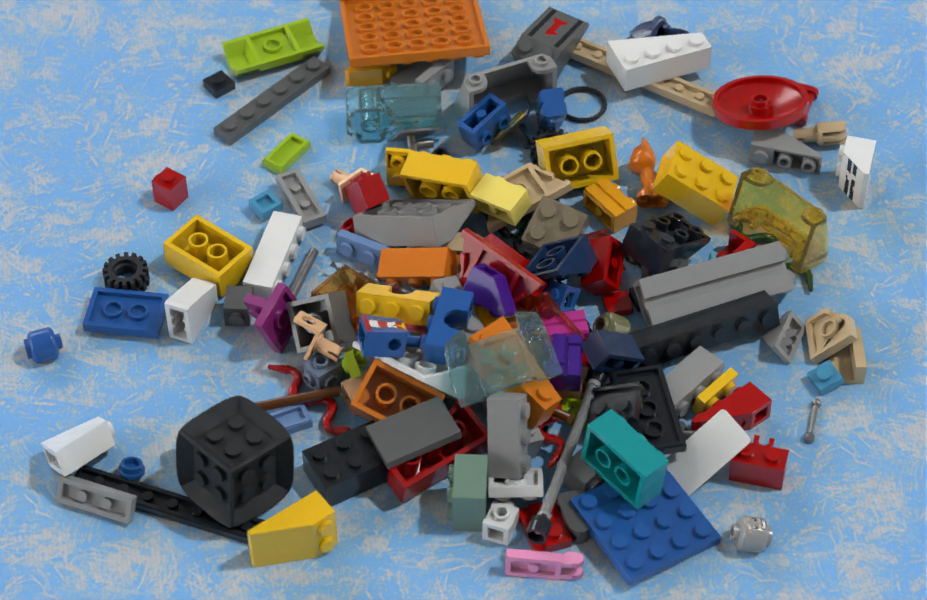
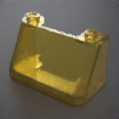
M755 167L742 172L726 221L735 227L739 226L740 222L749 223V228L752 230L761 226L770 234H773L791 248L789 255L793 259L791 268L799 274L823 263L829 252L827 217L823 211L771 176L763 168Z

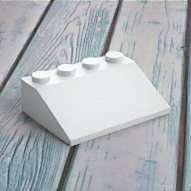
M354 341L352 347L361 351L358 341ZM420 346L419 348L406 347L404 357H374L414 377L416 380L432 386L437 391L451 395V398L454 400L462 397L465 401L469 397L478 396L481 378L459 356L455 367L425 362L424 350H420Z

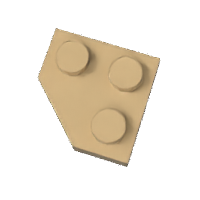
M824 308L805 320L810 359L816 364L858 340L855 321L846 314H838Z

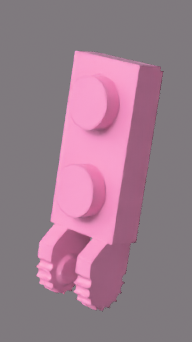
M507 549L505 574L507 576L551 580H578L583 575V568L581 566L584 563V556L572 551L562 555V553Z

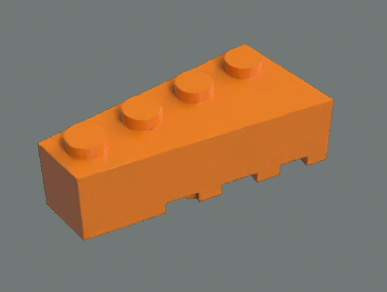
M500 317L469 337L459 357L494 392L527 394V403L530 404V415L527 419V424L532 429L548 420L560 403L561 397L505 317Z

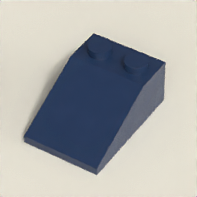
M582 234L543 244L526 265L525 269L545 282L550 280L564 281L570 276L578 275V277L589 274L598 258L587 235Z

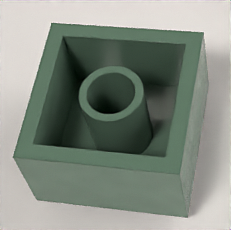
M455 454L454 465H449L450 483L447 488V519L453 520V531L482 532V522L487 516L488 455Z

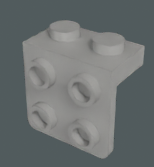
M441 59L435 64L426 61L408 64L390 78V84L424 104L454 80V60Z

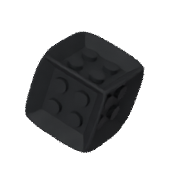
M238 395L225 399L188 421L179 430L176 440V470L179 484L185 494L216 521L230 528L240 526L274 506L290 491L294 476V446L292 438L279 421L248 398Z

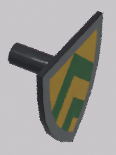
M526 108L516 113L511 118L512 121L507 128L500 131L493 138L491 145L493 146L507 133L511 132L525 149H528L531 140L525 134L526 125L521 122L528 117L530 110Z

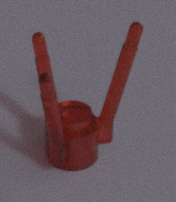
M542 292L534 297L532 305L535 309L531 314L535 319L542 349L546 348L541 317L544 319H551L555 315L560 317L576 335H582L583 342L586 340L581 331L564 314L559 305L555 303L550 293Z

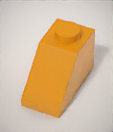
M396 64L386 67L374 65L363 69L350 68L349 66L345 70L346 87L348 89L383 86L397 73Z

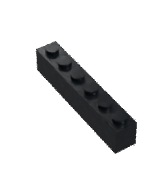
M763 290L627 333L633 335L645 359L637 368L657 365L689 355L699 346L707 349L779 326L778 303Z

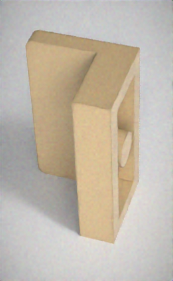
M860 327L856 328L858 340L829 357L831 363L843 377V384H864L867 364Z

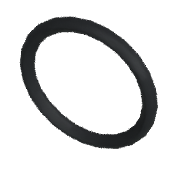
M577 86L564 91L565 97L575 91H589L596 94L602 101V108L596 115L579 118L567 113L566 118L582 123L591 122L600 118L607 109L605 96L594 88Z

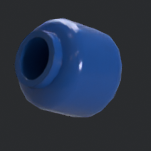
M50 327L30 331L27 334V339L23 340L28 359H33L35 363L57 359L59 356L58 349L63 348L60 333L54 334Z

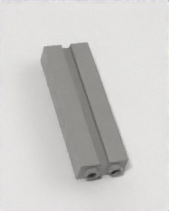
M780 241L637 280L633 283V287L645 326H653L763 290L772 298L791 292L795 289L796 281L793 272L787 270L785 261L788 260L785 247L781 245Z

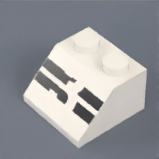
M847 135L845 145L840 144L838 159H842V162L837 163L835 176L840 177L838 187L858 208L863 209L871 177L876 140Z

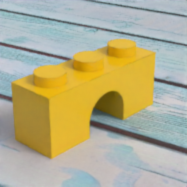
M367 283L356 292V316L360 317V314L401 319L406 324L427 326L429 315L434 316L435 313L433 312L434 299L436 296L440 297L441 293L415 290L409 294L392 293V286Z

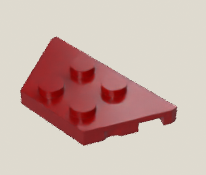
M470 229L462 230L461 237L464 238L463 252L460 253L461 271L459 273V282L462 287L465 285L472 266L483 263L506 276L514 304H517L544 286V281Z

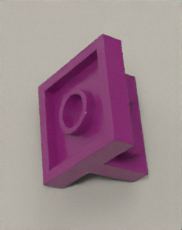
M279 282L269 299L247 293L243 303L249 309V314L256 319L253 325L274 352L282 354L293 335L286 303L296 301L297 299L286 284Z

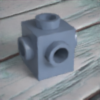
M317 353L312 355L308 361L305 360L303 362V379L310 388L313 387L315 390L333 387L345 379V372L340 358L335 362L329 357Z

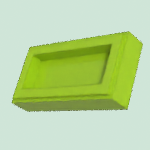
M291 132L262 160L263 166L278 174L286 172L311 148V141Z

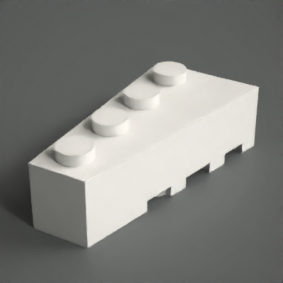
M702 32L607 41L606 63L624 91L710 68L712 46Z

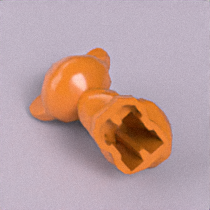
M644 137L641 138V144L633 149L628 162L631 172L640 176L643 188L637 193V205L641 208H664L668 205L669 200L652 190L657 172L654 171L656 155Z

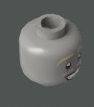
M740 516L736 524L731 525L729 538L734 541V545L739 551L761 553L765 547L768 548L771 544L772 527L768 526L764 518Z

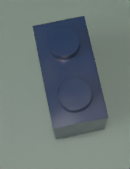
M597 329L590 333L588 339L581 344L594 371L610 373L612 371L637 368L645 360L631 334Z

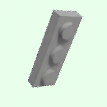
M298 168L275 175L276 183L294 214L302 216L303 227L308 229L327 222L325 212Z
M60 475L55 501L129 524L134 519L137 496L75 476Z

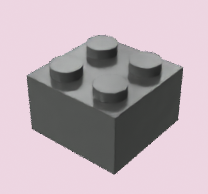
M345 290L286 303L297 353L306 352L315 333L293 322L294 317L300 311L328 324L323 333L326 339L336 344L356 341ZM304 320L306 323L314 325L310 321Z

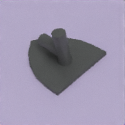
M416 128L402 130L389 138L387 143L407 140L408 149H415L418 152V149L433 148L434 141L432 138L416 139L446 132V129Z

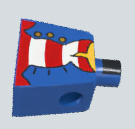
M360 314L357 340L363 357H404L406 347L419 348L421 334L416 331H407L401 319Z

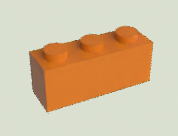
M449 247L381 249L377 278L386 283V286L397 285L398 288L401 286L422 288L423 285L431 286L432 281L435 279L457 276L460 256Z

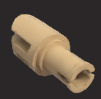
M846 121L818 122L815 128L793 129V135L795 139L802 143L816 142L819 146L845 144L847 139Z

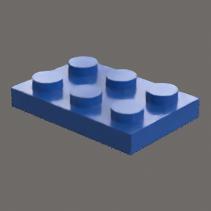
M94 287L82 324L83 331L159 339L166 315L164 303L169 298V294Z

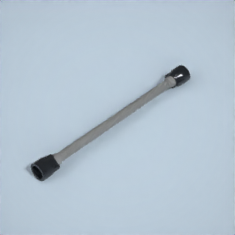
M591 365L585 377L587 389L542 507L536 516L532 515L525 533L526 538L535 544H544L553 523L550 522V514L588 416L591 399L594 398L593 388L604 387L609 376L608 372L594 371Z

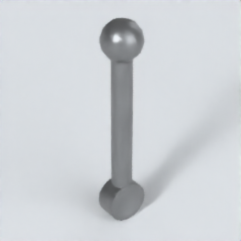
M818 398L813 399L811 402L813 409L808 433L804 435V442L807 444H812L815 439L813 431L817 411L822 405L821 400Z

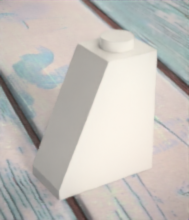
M192 278L165 301L164 305L170 338L193 344L218 302L216 284Z
M98 416L41 442L50 467L63 476H67L116 445L113 436L116 434L111 422Z

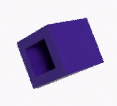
M485 263L472 266L462 290L474 292L473 305L485 307L496 318L502 316L506 318L515 315L517 310L506 276Z

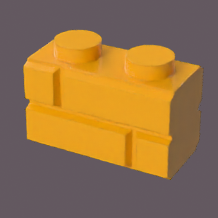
M604 177L597 181L596 184H591L584 189L583 205L613 233H617L624 229V226L627 227L630 223L636 221L637 203L632 197L628 198L624 195L618 184H612Z

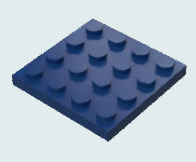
M668 469L666 470L661 494L638 510L608 483L573 497L569 501L588 526L590 535L629 586L719 544L721 540L720 534Z

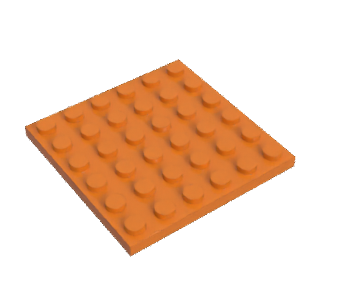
M339 0L350 68L363 69L374 65L386 67L396 63L412 64L417 61L435 62L439 59L458 60L461 57L472 56L474 58H481L484 55H491L490 43L478 0Z

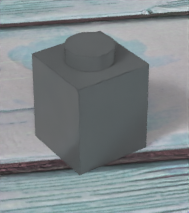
M252 286L226 287L223 306L225 325L251 326L252 316L249 314V309L243 303V300L247 293L253 294Z

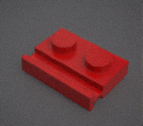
M543 501L530 504L528 508L521 509L519 507V522L524 534L532 515H537ZM556 502L550 514V522L553 524L544 544H535L527 539L532 551L554 552L572 547L571 536Z

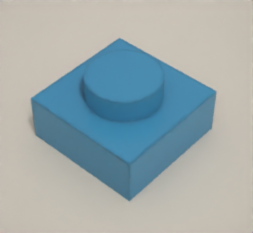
M269 189L248 200L249 207L262 220L271 217L273 211L280 212L283 210V203Z
M830 360L807 372L809 380L821 396L844 383L843 377Z

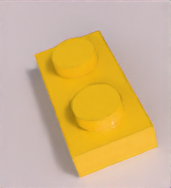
M730 367L696 397L692 411L696 415L700 412L703 413L723 396H729L737 387L735 381L738 373Z

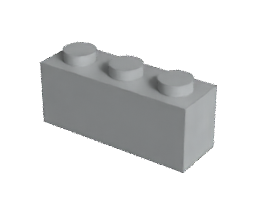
M495 391L487 398L488 477L519 480L530 470L531 456L528 455V445L531 439L530 429H527L530 404L527 403V394Z

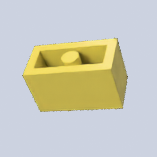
M488 173L484 175L470 193L471 199H476V210L513 226H516L531 206L526 188L519 184L514 185L507 182L501 176H493Z

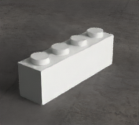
M273 211L243 280V286H252L253 295L269 299L277 283L284 284V278L289 276L291 261L296 259L299 242H303L306 234V227H303L302 216Z

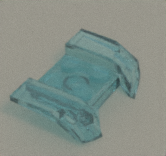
M515 312L518 328L468 344L464 329L446 342L444 350L445 360L461 408L487 400L486 396L537 379V382H541L563 374L546 327L537 312Z

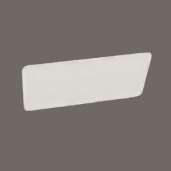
M720 410L685 441L687 445L685 452L672 453L666 458L669 460L667 469L688 496H690L745 448L751 439L726 410Z

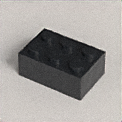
M374 420L302 451L304 472L316 491L331 507L387 482L389 469H387L366 431V426L375 423Z

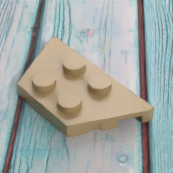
M530 162L502 177L514 185H522L528 191L531 206L523 216L536 210L543 195L554 200L573 190L572 183L569 180L562 181L555 178L554 173L541 170ZM488 215L487 228L490 234L508 225V223Z

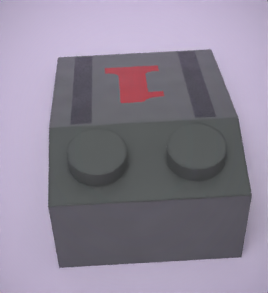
M548 7L522 33L511 51L514 61H518L539 54L550 56L557 65L558 79L588 29L589 23Z

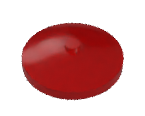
M771 75L748 76L730 81L722 85L714 93L712 100L713 112L720 121L732 127L746 130H770L790 125L800 120L809 108V95L801 84L788 78Z

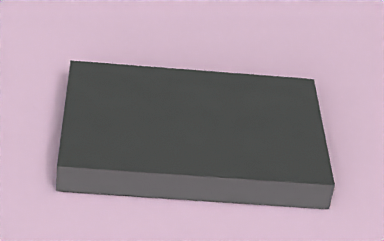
M439 396L366 426L367 434L387 469L462 438L460 429Z

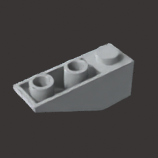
M780 129L754 130L750 144L749 162L820 175L823 155Z

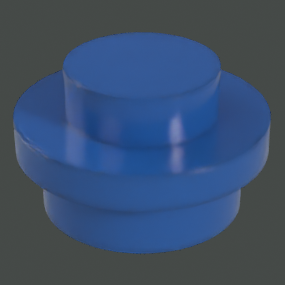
M126 457L118 466V474L128 480H137L144 476L145 466L142 460L137 457Z

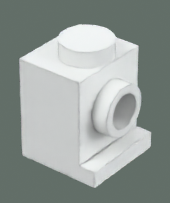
M509 500L501 501L500 503L493 501L486 519L482 522V539L509 546L519 522V508L515 507V504Z

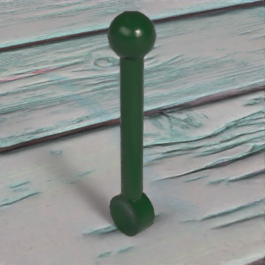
M527 215L521 218L518 235H516L520 244L522 243L521 239Z

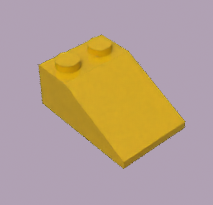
M315 490L248 530L250 558L253 567L312 559L331 551L338 544L335 510Z

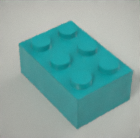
M612 409L587 426L581 459L620 493L636 510L661 494L669 462L661 451L656 450L642 434L635 431L622 416H619Z

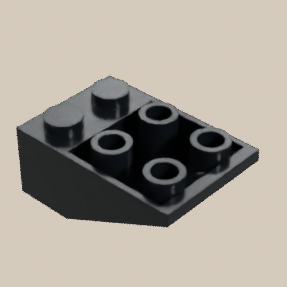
M672 212L630 223L620 250L657 275L676 269L707 245L711 238L703 233L704 231L700 227L686 221L683 215Z

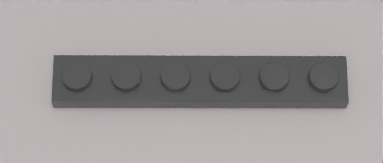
M315 56L311 57L213 128L214 135L231 146L331 73L330 66Z

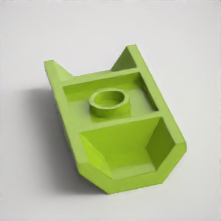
M308 17L222 42L227 64L234 77L249 74L258 69L259 71H264L303 59V57L320 53L325 49L324 44H319L315 38Z

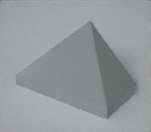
M792 310L787 311L779 319V326L767 329L760 335L786 365L791 363L806 330V326Z

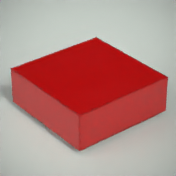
M627 290L602 294V302L606 312H613L620 316L633 314V306Z

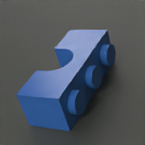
M443 287L440 297H435L433 303V312L435 313L434 316L429 315L426 327L428 334H423L420 344V350H424L425 362L450 367L456 366L461 350L462 330L453 329V327L467 329L473 311L474 292Z

